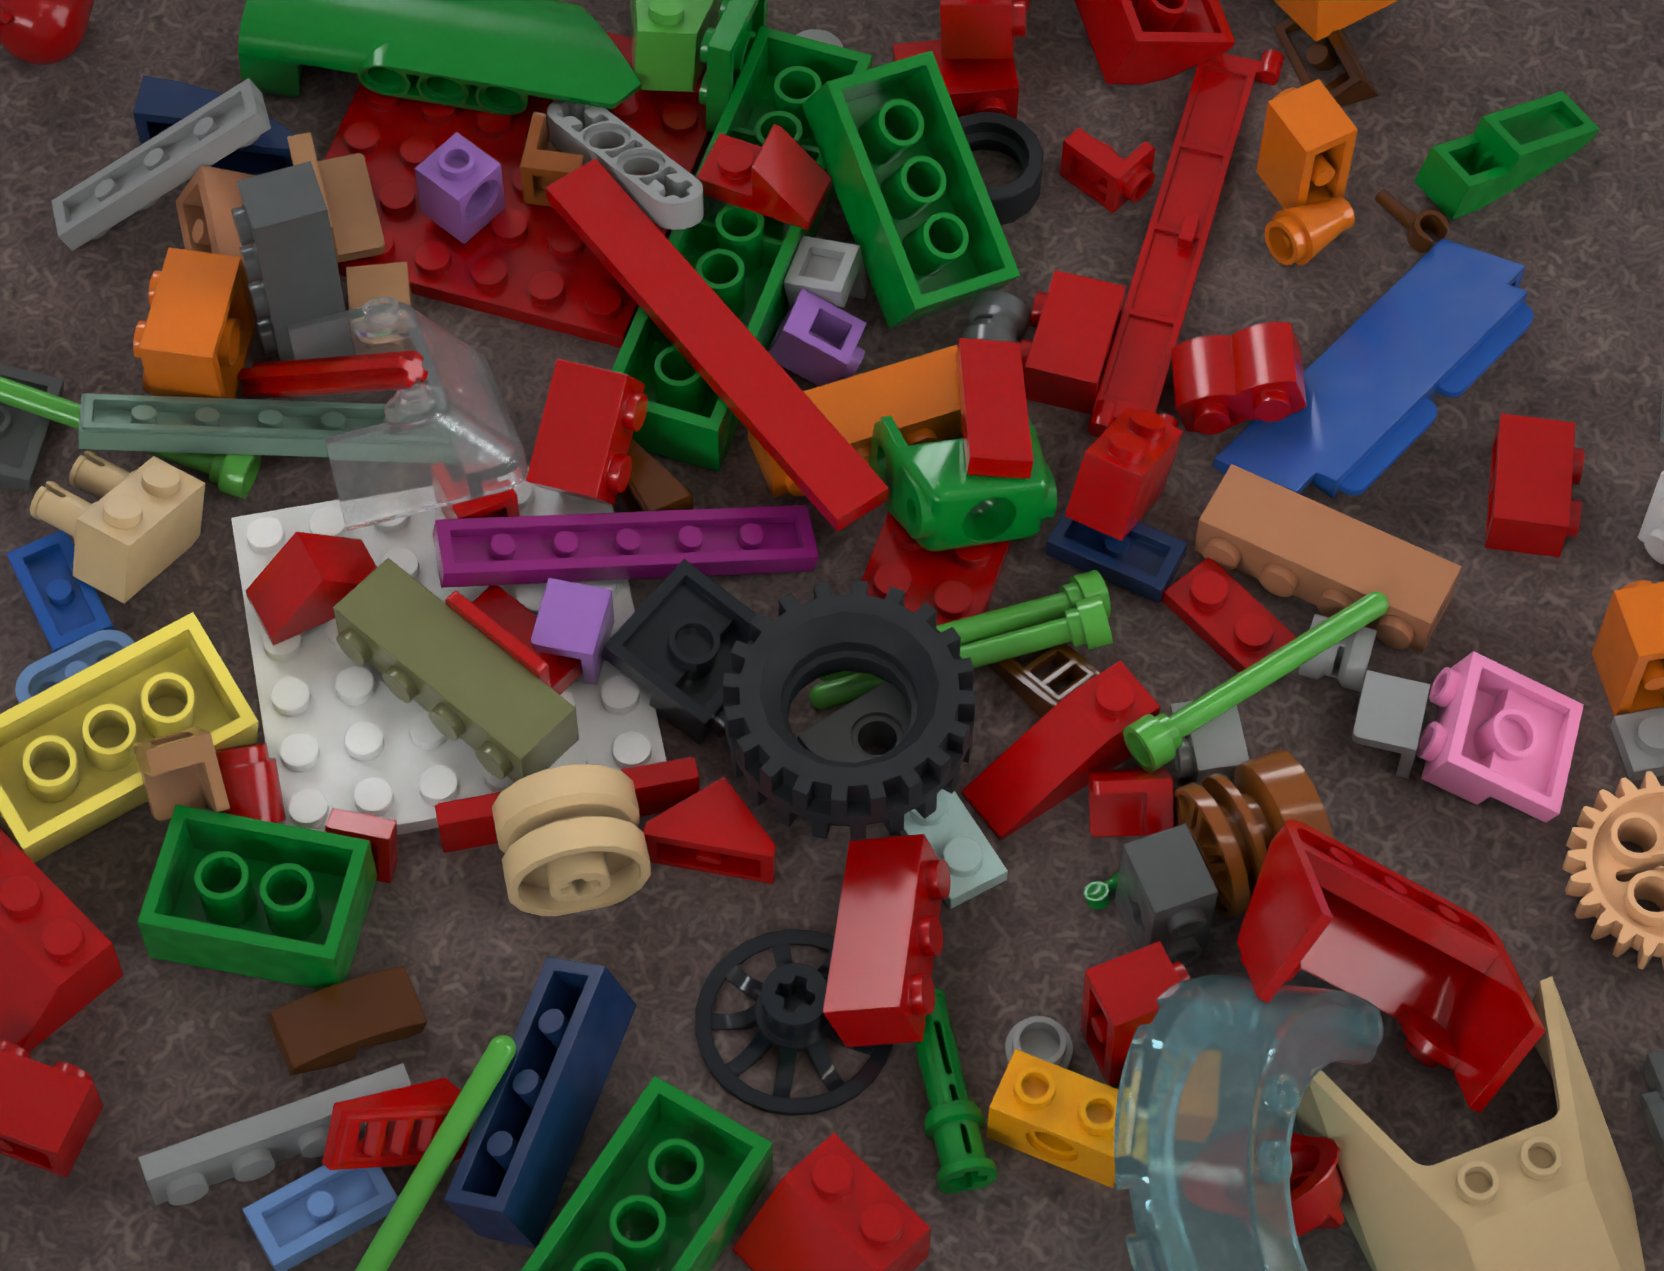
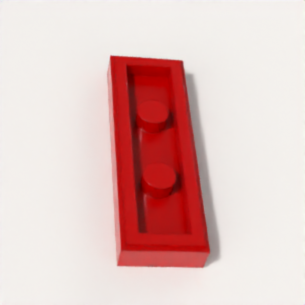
M959 338L956 350V364L967 474L1030 479L1033 453L1020 342Z

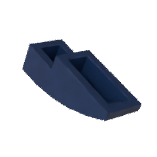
M143 75L133 110L140 144L142 145L222 94L180 81ZM268 116L271 129L261 134L253 144L244 148H238L211 165V167L257 176L293 166L287 137L296 134Z

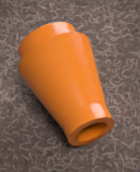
M1334 196L1325 201L1279 210L1273 216L1272 221L1265 227L1266 245L1271 255L1279 263L1287 266L1294 263L1305 265L1337 236L1354 225V211L1350 203L1342 196Z

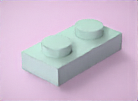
M941 789L937 793L936 811L925 819L916 809L904 814V830L900 832L901 835L925 834L938 858L944 859L948 865L951 888L948 898L944 900L950 909L1007 880L1008 870L955 791L951 794Z

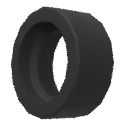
M978 112L959 117L972 152L977 150L999 151L1012 157L1021 166V177L1009 185L993 189L986 188L1000 225L1015 222L1031 211L1040 196L1044 152L1037 135L1022 121L1002 113Z

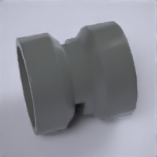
M989 290L980 292L974 297L968 315L971 326L963 330L961 338L1018 342L1019 339L1025 336L1031 313L1029 307L1021 299L1003 291Z

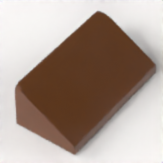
M1289 16L1274 26L1273 29L1301 85L1304 86L1313 82L1288 35V33L1302 28ZM1343 29L1333 31L1328 38L1346 72L1325 86L1340 107L1378 97V93ZM1322 43L1313 44L1306 53L1307 61L1319 71H1329L1337 66V58Z

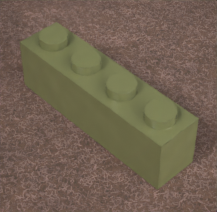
M387 558L333 607L339 633L336 640L342 651L356 664L364 665L368 662L379 671L386 686L400 700L405 703H410L414 700L428 711L430 720L445 737L452 741L461 738L476 751V756L480 763L494 777L503 780L507 776L513 782H516L521 778L548 769L579 740L576 708L391 559Z

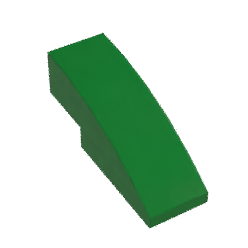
M1563 91L1556 92L1482 116L1473 134L1433 146L1414 182L1450 220H1454L1483 208L1569 158L1593 140L1600 128Z

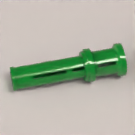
M935 988V1006L931 1014H926L923 1042H914L930 1109L925 1115L923 1128L925 1136L929 1140L934 1141L940 1170L936 1173L935 1178L937 1188L943 1193L952 1194L985 1188L997 1179L998 1172L996 1163L986 1156L980 1131L985 1124L983 1111L975 1102L969 1100L960 1055L947 1009L946 993L941 989Z

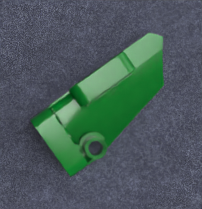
M247 0L239 31L238 55L241 82L249 78L261 93L297 98V95H300V82L305 66L357 73L359 81L366 88L379 94L500 115H515L525 111L529 95L614 109L641 89V82L598 22L582 6L558 0Z

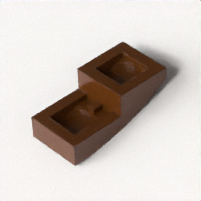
M404 965L359 976L315 991L271 1011L267 1018L290 1076L346 1063L355 1058L359 1048L409 1038L423 1032L428 1022Z

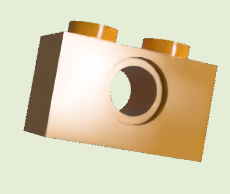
M1015 1049L989 1106L986 1137L1114 1188L1138 1131L1144 1100Z

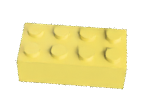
M194 612L0 714V824L7 836L34 863L148 801L134 744L194 727L202 728L211 733L215 751L257 742L259 721Z

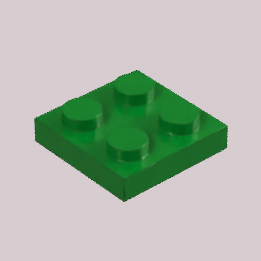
M722 0L719 13L720 21L717 27H708L704 34L700 48V61L707 63V71L701 83L699 103L706 105L707 131L715 132L760 26L767 27L768 0Z

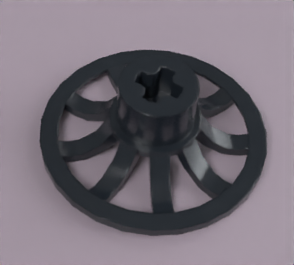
M797 929L762 934L745 941L727 953L711 970L702 986L695 1009V1034L700 1055L709 1072L719 1084L743 1103L765 1112L787 1116L817 1114L835 1109L856 1098L874 1082L886 1065L893 1044L846 1047L823 1013L835 936L813 930ZM789 945L812 946L827 950L829 953L822 965L816 970L806 964L793 963ZM773 948L776 969L766 977L764 983L751 978L738 967V965L751 956ZM725 979L748 997L757 1001L756 1004L744 1011L732 1014L712 1013L716 995ZM757 1026L759 1030L751 1043L736 1058L725 1064L715 1047L712 1030H747ZM827 1037L843 1047L870 1055L863 1068L847 1083L841 1079L827 1053L823 1041ZM774 1045L780 1047L773 1095H769L752 1088L738 1077L761 1060ZM806 1049L815 1070L829 1092L813 1097L790 1098L797 1051Z

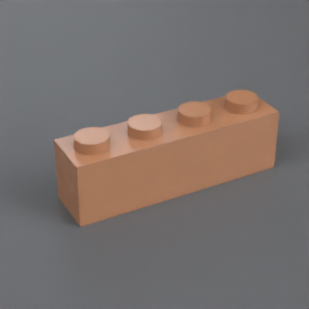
M1233 464L1230 465L1199 519L1194 551L1201 553L1204 559H1213L1225 571L1236 569L1258 579L1261 585L1274 595L1280 597L1294 595L1317 606L1321 614L1329 618L1365 595L1374 591L1381 592L1388 598V610L1384 615L1364 627L1377 630V638L1389 647L1395 649H1406L1409 647L1422 654L1454 596L1462 566Z

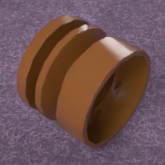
M1280 748L1240 763L1234 769L1233 783L1226 776L1215 773L1207 776L1202 782V786L1192 782L1177 788L1173 793L1174 827L1186 823L1218 890L1214 910L1218 915L1227 919L1247 910L1270 842L1288 819L1303 822L1334 839L1326 810L1314 784L1302 765L1288 751Z

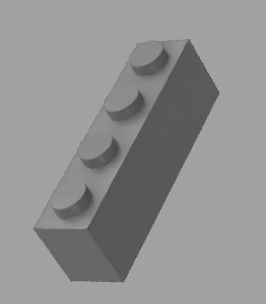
M311 161L238 180L237 186L242 206L231 209V213L241 247H239L249 281L247 286L257 317L255 322L264 353L277 352L279 361L337 357L353 353L328 210Z

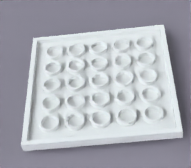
M529 467L495 472L498 480L506 476L508 477L517 494L520 516L614 513L612 505L546 490L527 482L526 477ZM432 483L231 518L265 743H267L269 758H276L286 820L278 822L279 824L325 832V825L332 808L397 820V835L439 828L435 805H438V803L502 792L515 783L507 776L501 780L489 773L478 760L476 751L461 738L452 741L445 737L430 720L429 712L417 702L412 700L410 703H405L396 697L386 686L382 674L368 662L364 665H358L352 661L337 643L336 637L339 633L335 618L273 646L246 596V589L294 533L305 532L362 539L377 567L389 558L444 603H446L445 599L455 590L470 602L474 601L489 586L441 588L433 529L435 520L446 518L434 496ZM628 579L574 582L612 589L615 623L611 637L635 612ZM547 583L498 585L538 616ZM605 659L597 685L583 683L582 674L560 695L576 708L579 740L549 768L571 764H600L621 770L666 761L656 709L649 705L652 695Z

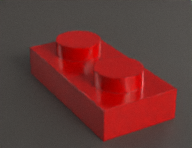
M1206 558L1164 591L1162 602L1238 673L1297 638L1213 559Z

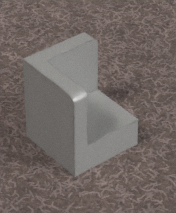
M802 236L783 282L789 307L802 288L837 307L843 308L848 297L864 299L869 289L860 245L809 236Z
M1367 670L1356 711L1352 740L1357 744L1400 753L1396 776L1408 779L1418 747L1431 684Z

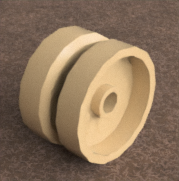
M571 764L544 769L517 780L503 790L492 805L498 846L505 853L501 860L508 899L511 904L523 912L539 916H560L612 906L624 901L642 889L651 876L650 860L644 832L638 828L640 815L634 783L621 770L600 764Z

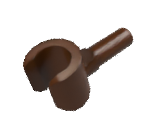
M1385 189L1377 194L1375 200L1409 230L1407 240L1416 251L1425 253L1432 244V239L1422 229L1432 231L1439 240L1445 238L1449 224L1446 217L1440 212L1424 210L1417 215Z

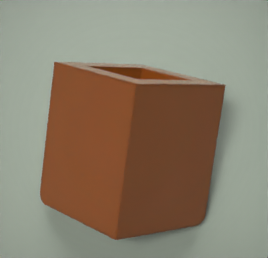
M533 112L520 165L524 203L552 207L547 201L545 187L583 166L585 160L584 155L564 153L553 145L551 141H548L546 114Z

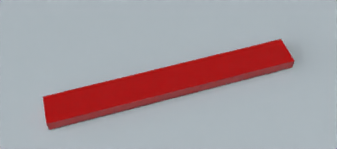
M596 158L545 187L547 201L837 532L889 499V487Z

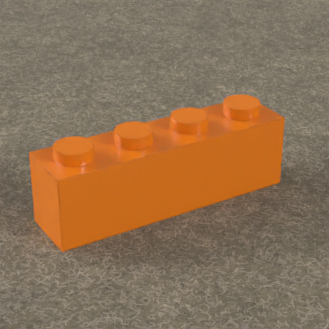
M957 345L803 391L868 465L874 424L881 421V417L892 416L907 445L963 438L956 364ZM748 430V441L772 497L775 498L788 493L797 497L805 496Z

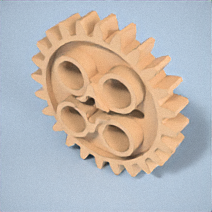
M1646 771L1639 790L1629 779L1624 777L1620 779L1615 796L1602 789L1597 795L1593 805L1594 808L1583 807L1577 821L1579 827L1572 828L1566 846L1571 850L1567 852L1562 870L1573 874L1570 876L1565 888L1566 895L1583 897L1574 914L1576 918H1597L1591 938L1597 940L1612 934L1617 938L1612 955L1617 958L1631 947L1638 951L1637 964L1638 968L1642 970L1649 964L1652 956L1661 958L1664 969V786H1660L1652 771ZM1628 841L1635 843L1644 852L1636 853L1627 850L1620 842ZM1636 900L1651 901L1661 911L1651 912L1643 909Z

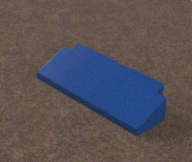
M1442 238L1303 372L1307 407L1288 415L1280 421L1265 422L1254 420L1214 458L1213 467L1225 475L1230 465L1233 464L1300 495L1302 490L1310 483L1332 499L1340 491L1352 496L1364 493L1435 422L1437 407L1432 400L1439 393L1449 398L1461 396L1530 328L1534 315L1532 309L1525 304L1528 291L1519 288L1525 265Z

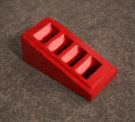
M444 1077L334 1103L322 1164L329 1170L418 1165L461 1090ZM388 1121H390L388 1133L386 1134ZM367 1122L364 1139L358 1141L361 1123ZM470 1132L452 1161L462 1158L468 1144Z

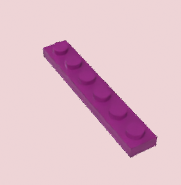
M808 505L435 520L433 529L441 588L547 583L548 578L569 582L667 578L683 559L687 560L706 576L814 571L819 558Z

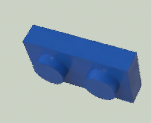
M60 530L6 553L11 568L52 653L97 631L114 630L113 624L95 588L72 576L74 545L67 533Z

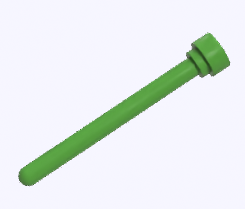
M0 376L1 403L79 429L81 404ZM143 451L209 474L210 482L218 484L220 492L240 499H246L261 465V455Z
M1092 570L1070 576L1068 584L1061 585L1056 594L940 624L936 628L943 632L953 627L961 637L960 645L1063 618L1065 617V610L1076 608L1075 601L1099 594L1107 618H1109L1111 603L1103 577L1097 570ZM843 671L822 676L819 679L822 681H832L857 674L858 672Z
M1371 592L1170 716L1163 713L1155 717L1151 714L1144 715L1126 726L1123 730L1128 750L1145 771L1150 773L1156 771L1175 759L1176 750L1182 747V738L1384 615L1389 607L1388 598L1381 592Z
M1099 594L1075 601L1076 608L1065 610V617L960 645V656L962 659L970 657L974 669L1072 642L1074 648L1086 645L1089 651L1113 644L1106 611ZM857 673L815 685L809 692V701L817 709L834 707L854 701L885 681L872 674Z
M498 1035L491 1040L355 1271H387L512 1061L516 1053V1044L511 1037Z

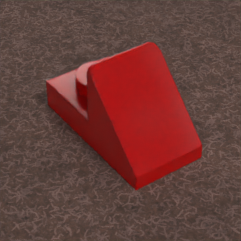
M776 124L773 125L762 147L720 133L696 177L703 185V195L806 230H809L832 185V178L782 127Z

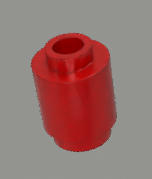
M267 743L240 745L215 751L230 809L220 811V813L273 823L286 820L276 758H269Z

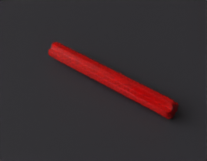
M412 350L254 363L251 368H241L237 380L243 384L241 393L246 398L265 399L410 389L413 384H423L427 378L428 371L422 367L423 356L419 352Z

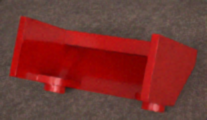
M1288 819L1272 839L1237 937V945L1241 953L1240 960L1247 969L1256 997L1269 1004L1285 981L1293 980L1300 969L1322 979L1396 1018L1404 1035L1407 1037L1404 1045L1409 1053L1429 1067L1436 1068L1441 1064L1453 1070L1469 1108L1481 1113L1546 1031L1499 936L1485 922L1469 911L1303 822Z

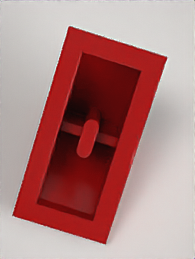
M295 532L245 592L274 646L334 619L333 607L372 573L377 566L362 539Z
M725 776L645 823L643 832L651 863L774 884L776 876V845Z

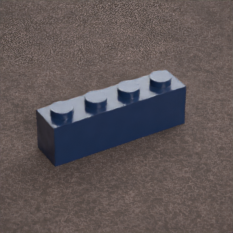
M547 956L513 1036L516 1044V1053L481 1111L444 1198V1201L478 1235L531 1248H537L637 1006L606 966Z

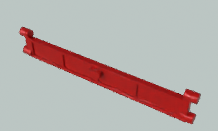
M1264 51L1260 61L1224 52L1197 66L1087 429L1094 437L1098 438L1127 407L1133 410L1143 409L1155 413L1158 411L1172 363L1171 349L1177 345L1254 82L1257 81L1273 86L1278 83L1284 63V56L1279 51ZM1164 413L1159 414L1166 420L1167 424L1178 428L1179 423L1174 416Z

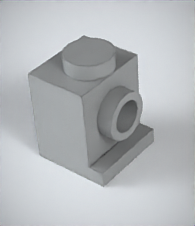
M1192 701L1170 704L1169 716ZM1237 705L1182 738V747L1176 750V757L1173 759L1178 778L1189 777L1190 783L1193 782L1202 786V782L1207 776L1218 773L1226 776L1233 783L1234 769L1240 763L1249 760Z

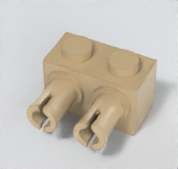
M87 450L84 452V456L80 455L73 464L69 482L72 487L82 489L99 498V501L90 503L61 488L57 483L47 481L45 487L41 486L37 490L30 506V515L33 518L42 520L74 537L72 576L125 604L191 548L199 538L205 482L155 456L130 473L98 456L94 451Z

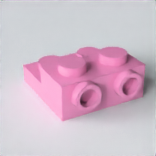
M1474 651L1453 667L1442 669L1434 680L1429 695L1430 702L1439 706L1436 720L1429 723L1422 732L1416 751L1418 757L1426 760L1421 779L1476 805L1489 797H1493L1545 823L1558 816L1561 811L1584 704Z

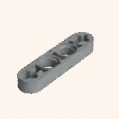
M556 100L547 108L549 140L564 153L584 155L585 164L596 158L654 224L661 228L678 230L693 227L704 217L702 183L604 107Z

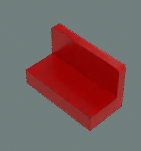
M489 586L472 602L456 590L445 599L449 607L559 695L582 675L581 659L538 652L532 649L531 636L537 616L500 586Z

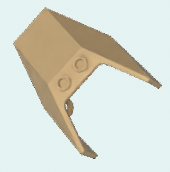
M1552 976L1539 982L1532 1004L1546 1030L1535 1044V1047L1553 1079L1557 1103L1556 1116L1551 1120L1438 1164L1424 1166L1414 1162L1318 1066L1304 1070L1293 1113L1304 1135L1334 1139L1338 1145L1340 1154L1336 1169L1344 1187L1343 1198L1339 1205L1372 1271H1645L1632 1192Z

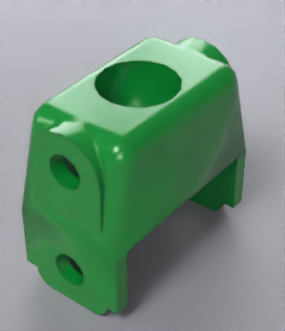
M892 416L881 417V421L874 424L869 465L889 487V499L884 502V505L890 514L905 528L911 538H914L927 551L936 552L1035 536L1041 529L1042 520H1049L1055 515L1057 509V489L1051 470L1044 460L1035 427L1030 419L1029 426L1033 453L1030 479L969 475L966 472L963 438L907 445Z

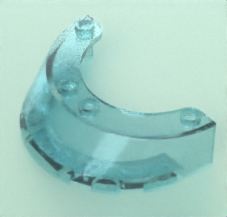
M1205 975L1195 979L1183 980L1167 989L1156 999L1160 1009L1152 1023L1138 1026L1127 1053L1117 1097L1114 1138L1117 1190L1129 1189L1136 1232L1126 1236L1125 1240L1134 1271H1308L1296 1234L1290 1196L1289 1178L1292 1173L1290 1146L1296 1113L1307 1086L1322 1068L1333 1062H1342L1356 1066L1372 1061L1376 1055L1377 1046L1383 1038L1384 1028L1381 1010L1366 999L1352 993L1284 983L1268 1004L1256 997L1250 978L1229 975Z

